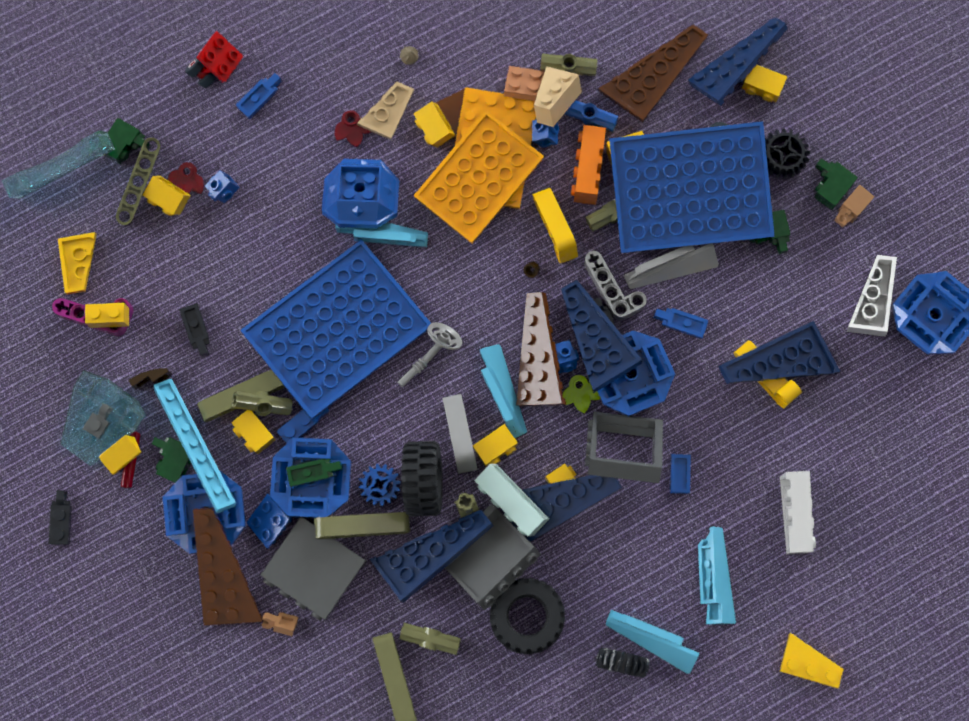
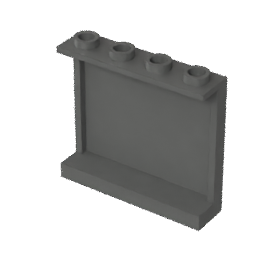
M492 503L483 513L494 526L445 567L484 610L492 606L495 600L502 593L506 592L509 586L516 579L520 578L524 571L531 564H534L541 555Z
M300 517L261 576L265 578L263 580L265 584L271 588L274 585L281 589L279 591L281 595L287 599L290 596L297 600L295 602L297 606L303 610L307 607L313 611L311 615L321 621L322 618L328 620L329 614L367 561L334 538L316 539L315 526L303 517Z

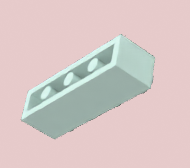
M489 464L474 480L478 484V489L484 494L487 493L492 498L490 501L497 508L500 507L505 512L504 516L509 521H514L518 525L517 529L524 536H534L549 520L540 508L497 464Z

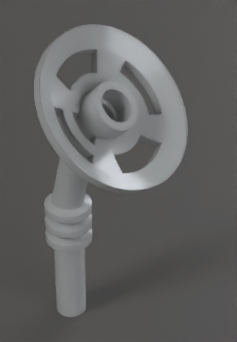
M431 323L427 328V332L436 344L422 359L419 358L397 383L404 387L417 373L420 374L421 370L423 371L424 367H427L429 361L441 348L458 350L462 346L460 335L445 324Z

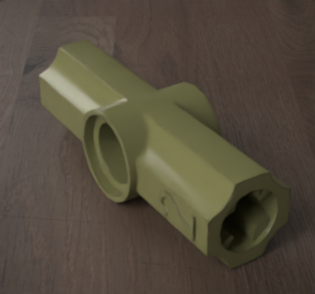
M542 53L540 71H545L546 67H551L578 75L596 76L597 59L576 57L573 54L562 56ZM570 62L573 66L566 67L564 64Z
M616 200L606 203L602 209L585 217L592 232L610 223L615 224L618 222Z
M236 391L232 396L233 408L256 411V414L260 416H266L270 413L288 416L292 411V399L269 396L266 391H258L256 393Z
M462 493L459 495V499L454 501L461 518L479 510L473 494Z
M408 623L403 624L399 638L403 641L419 644V646L435 651L440 650L457 655L461 641L460 638L443 634L441 631L427 627L422 628Z

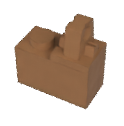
M859 185L839 208V213L834 221L841 227H844L849 222L853 223L875 196Z

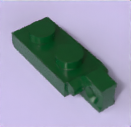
M320 459L286 467L290 487L333 477V472L343 470L340 461L331 463L330 459Z

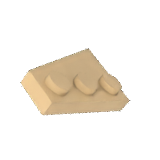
M396 82L382 96V99L361 118L357 125L392 140L414 89Z

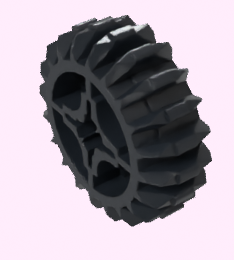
M784 128L781 133L775 130L774 134L769 133L768 138H765L767 165L770 169L769 175L775 172L776 178H779L780 174H782L783 179H786L788 175L793 178L795 173L799 175L801 169L806 168L805 163L809 162L807 156L810 155V151L806 150L809 144H803L805 137L799 139V132L793 135L792 129H790L789 133H786ZM785 141L782 146H772L776 142ZM791 144L797 149V151L791 148ZM785 147H786V151H785V152H786V156H785V158L783 159V152H782V151H784V149H785ZM770 154L777 159L778 164L772 159ZM788 161H789V162H793V161H796V162H797V163H795L794 165H791V166H784L785 162H788Z
M600 648L596 656L597 667L636 677H646L650 667L648 658L617 650Z

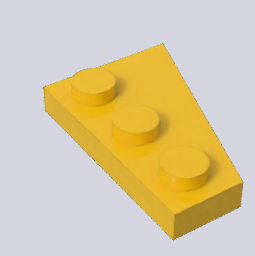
M789 633L780 672L839 688L843 668L792 633Z

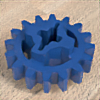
M376 464V469L369 466L370 472L363 471L365 478L359 479L363 483V485L359 486V489L364 490L361 493L362 497L368 496L366 501L370 502L373 500L374 506L378 502H380L381 506H384V501L391 504L390 498L397 499L395 492L401 491L397 487V485L401 484V481L396 480L399 477L398 473L393 475L394 469L390 468L387 470L386 464H384L383 468ZM382 472L389 476L381 477L377 473ZM372 477V483L367 488L368 480ZM377 481H380L381 483L385 482L383 484V489L380 490L379 487L375 488L377 486ZM393 483V488L391 492L388 493V487L390 484ZM371 494H381L382 498L374 497Z

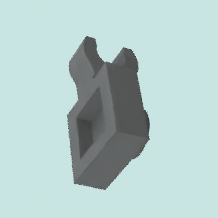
M103 403L98 415L92 412L82 429L101 439L110 425V422L106 419L111 414L113 408Z

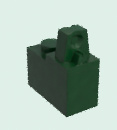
M117 118L97 149L102 155L121 165L129 157L130 150L134 151L138 147L142 148L145 135L139 129ZM150 143L146 146L148 151L151 148Z
M821 158L815 168L822 173L821 176L824 179L815 188L817 193L814 198L832 211L858 177L839 162H830L829 164Z
M785 210L774 211L772 216L775 237L749 239L750 244L756 243V245H760L769 240V243L776 245L779 254H784L788 252L787 242L790 241L791 233Z
M154 437L151 444L160 448L159 453L164 456L163 460L160 459L156 466V474L176 483L181 476L186 475L191 461L181 442L171 437H166L165 441Z

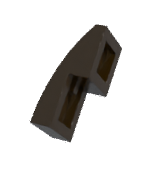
M167 368L153 369L136 375L128 381L137 390L150 380L154 384L160 383L171 376L172 373Z

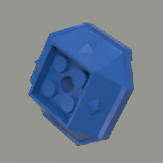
M343 159L324 178L322 215L341 228L377 229L390 219L398 217L399 179L382 160Z
M947 271L916 275L892 304L897 331L927 355L953 354L969 336V289ZM930 311H934L938 318L933 319L930 316Z
M631 331L622 335L642 359V364L632 369L636 377L631 379L624 374L597 391L604 406L628 417L664 402L675 376V372L660 339L637 331Z
M292 438L273 456L270 497L288 517H330L349 501L351 460L332 439ZM320 459H330L331 463L340 461L343 470L333 472V477L295 487H290L286 467Z
M220 471L236 502L235 507L217 513L224 534L232 546L246 527L243 493L241 486ZM192 474L181 476L171 489L163 496L166 536L189 554H196L193 510L213 508V505L198 475Z

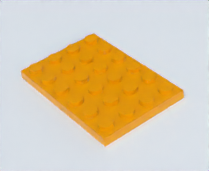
M465 87L455 146L485 110L531 145L533 120H536L535 101L504 97L503 93ZM524 183L504 207L520 209Z
M485 110L414 194V198L473 244L544 159V156Z

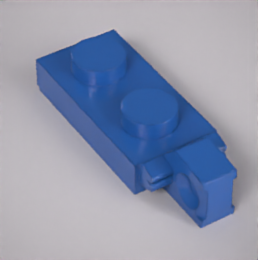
M274 73L269 79H261L235 106L250 120L275 95L278 90L276 87L282 82L281 78Z
M667 308L666 311L656 309L653 317L663 321L662 325L667 328L703 339L709 321L674 308Z

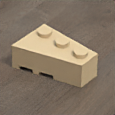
M546 67L534 103L537 123L551 127L555 126L582 92L578 74Z

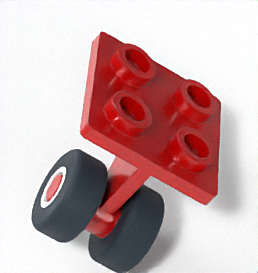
M216 31L197 57L187 66L185 72L190 77L197 75L200 78L198 84L203 88H207L216 78L221 82H225L241 61L243 55Z

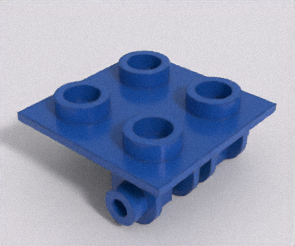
M267 494L246 523L265 547L269 549L272 544L276 543L278 536L282 535L286 525L293 519L284 513L270 497V494Z

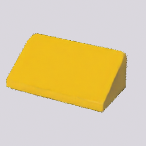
M124 435L103 452L99 459L111 474L114 475L137 457L141 450L135 437Z

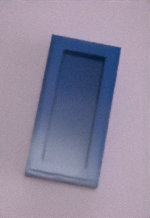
M671 454L670 493L690 494L691 455Z

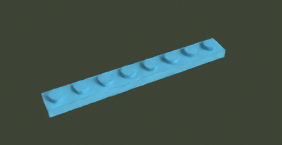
M172 378L154 384L153 389L214 509L219 513L235 507L236 502Z

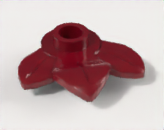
M349 110L342 115L341 122L336 125L335 138L337 141L346 138L351 145L358 147L362 142L363 134L371 133V131L358 126L357 123L361 120L359 114ZM353 118L354 122L349 123L347 119Z
M182 163L178 170L172 171L168 176L169 182L188 194L191 190L199 194L203 193L204 181L197 174V168L193 163ZM186 168L190 169L189 175H186L184 173V170Z

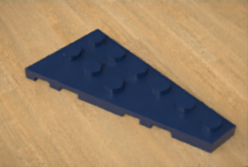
M776 17L769 20L715 61H712L701 71L695 73L694 76L688 79L689 85L721 106L726 95H731L734 92L733 87L737 83L742 82L758 64L759 57L761 55L765 56L768 52L767 48L771 44L776 43L788 29L786 23Z
M578 280L561 289L593 394L642 364V359Z
M814 321L718 366L727 384L828 375L840 372Z
M589 475L523 489L522 491L549 518L534 536L526 535L524 537L529 542L536 540L622 489L620 482L617 478ZM509 521L517 529L518 525L514 521Z
M480 509L460 518L456 523L442 526L436 532L422 535L404 543L398 549H391L380 557L375 556L370 561L400 601L404 603L494 525Z

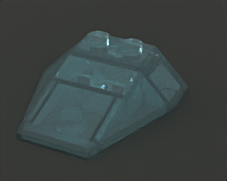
M84 370L73 387L61 445L89 466H92L100 460L99 456L124 435L130 436L134 433L146 414L137 399L111 380ZM105 403L112 407L113 410L106 419L110 422L109 427L102 438L98 439L82 428L92 412L98 415L101 406Z

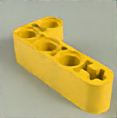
M551 188L532 194L536 208L554 244V250L559 263L562 264L577 258L576 241Z
M748 340L734 352V355L739 357L757 347ZM792 380L757 381L783 409L802 393L800 387Z

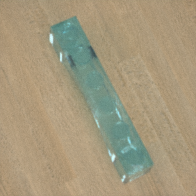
M99 130L83 138L64 153L37 166L17 172L1 181L9 198L19 199L115 150L108 133Z

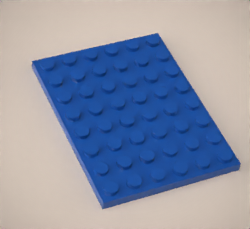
M763 121L609 138L621 253L775 237Z
M361 239L240 331L313 420L427 332L431 322Z

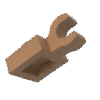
M281 612L278 616L264 613L262 627L265 629L274 627V632L293 636L299 617Z

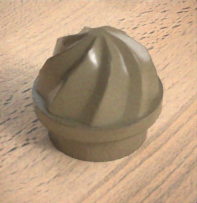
M411 46L403 48L400 52L401 61L407 65L414 64L418 60V51Z

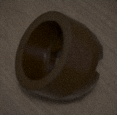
M535 261L528 262L523 269L525 275L529 278L536 277L540 271L539 264Z

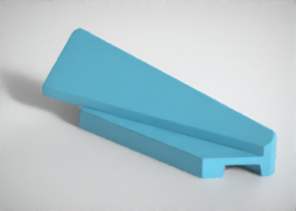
M385 223L377 229L341 228L337 225L335 226L337 233L354 234V240L357 242L362 239L363 242L417 247H427L428 243L427 232L391 223Z
M499 344L480 349V354L487 368L482 369L481 374L509 431L514 438L525 434L527 429L520 407L516 405L517 397L502 348Z
M710 527L709 535L698 544L701 604H708L706 624H735L736 619L723 529L720 527Z
M613 610L609 613L606 626L687 674L691 672L699 653L681 646L682 637Z

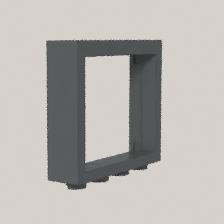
M594 411L593 419L588 421L585 466H588V475L660 483L663 420L636 416L628 417L626 415ZM597 431L652 437V464L597 458Z

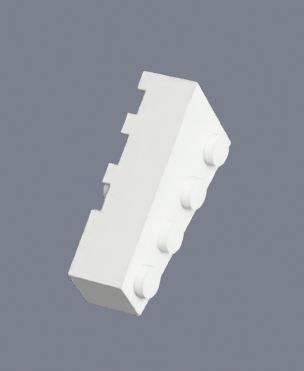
M877 255L847 332L886 336L897 257Z
M810 471L786 472L780 476L786 554L811 553L813 548H816V540L812 530L814 528V519L812 517Z

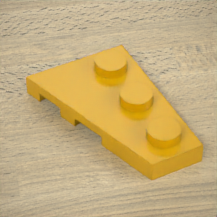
M95 232L58 239L64 290L67 295L86 291L97 236Z

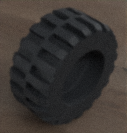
M435 441L407 442L403 448L401 469L405 513L410 517L437 516L441 513L443 497V473L439 443Z
M520 578L515 580L509 586V589L495 600L490 608V623L494 635L504 647L519 654H535L548 649L561 635L565 624V608L561 597L552 586L535 578ZM525 597L538 600L546 612V621L543 628L532 635H522L516 632L509 622L511 606L517 600Z

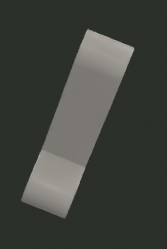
M597 251L587 253L584 262L585 268L606 306H608L612 317L617 321H622L642 311L647 300L645 294L636 291L624 297L601 254ZM591 258L597 260L596 266L593 262L590 263ZM604 274L607 276V280L600 281L597 276ZM613 290L617 296L610 298L606 292ZM634 298L641 299L642 304L636 306L633 304L632 300ZM623 307L626 312L618 314L615 309Z
M462 395L444 397L443 403L458 474L477 470Z

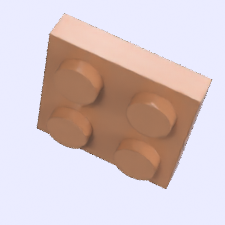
M509 66L504 97L535 101L545 71Z

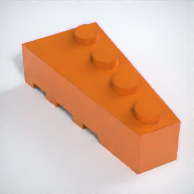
M584 125L583 131H579L578 142H581V149H577L575 159L579 160L578 167L574 166L573 178H577L576 185L572 184L571 196H574V202L596 205L606 128Z

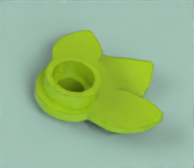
M582 375L573 376L569 381V387L564 390L562 395L566 400V405L574 403L575 407L582 413L588 410L591 400H600L598 392L593 394L591 384ZM578 381L582 382V387L576 388V382Z

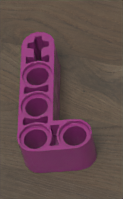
M64 298L56 299L53 302L52 309L59 317L89 327L85 324V313L82 318H77L78 312L82 310L85 312V305ZM124 298L115 300L114 303H125L129 307L130 322L134 311L133 306ZM66 306L70 310V312L64 309L60 310V308H64ZM112 327L93 329L114 336H122L128 327H119L117 330H113Z

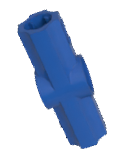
M577 100L564 113L581 120L586 125L604 127L611 132L615 129L619 117L597 108L592 103L585 104ZM592 112L594 113V115L592 117H587L585 113Z

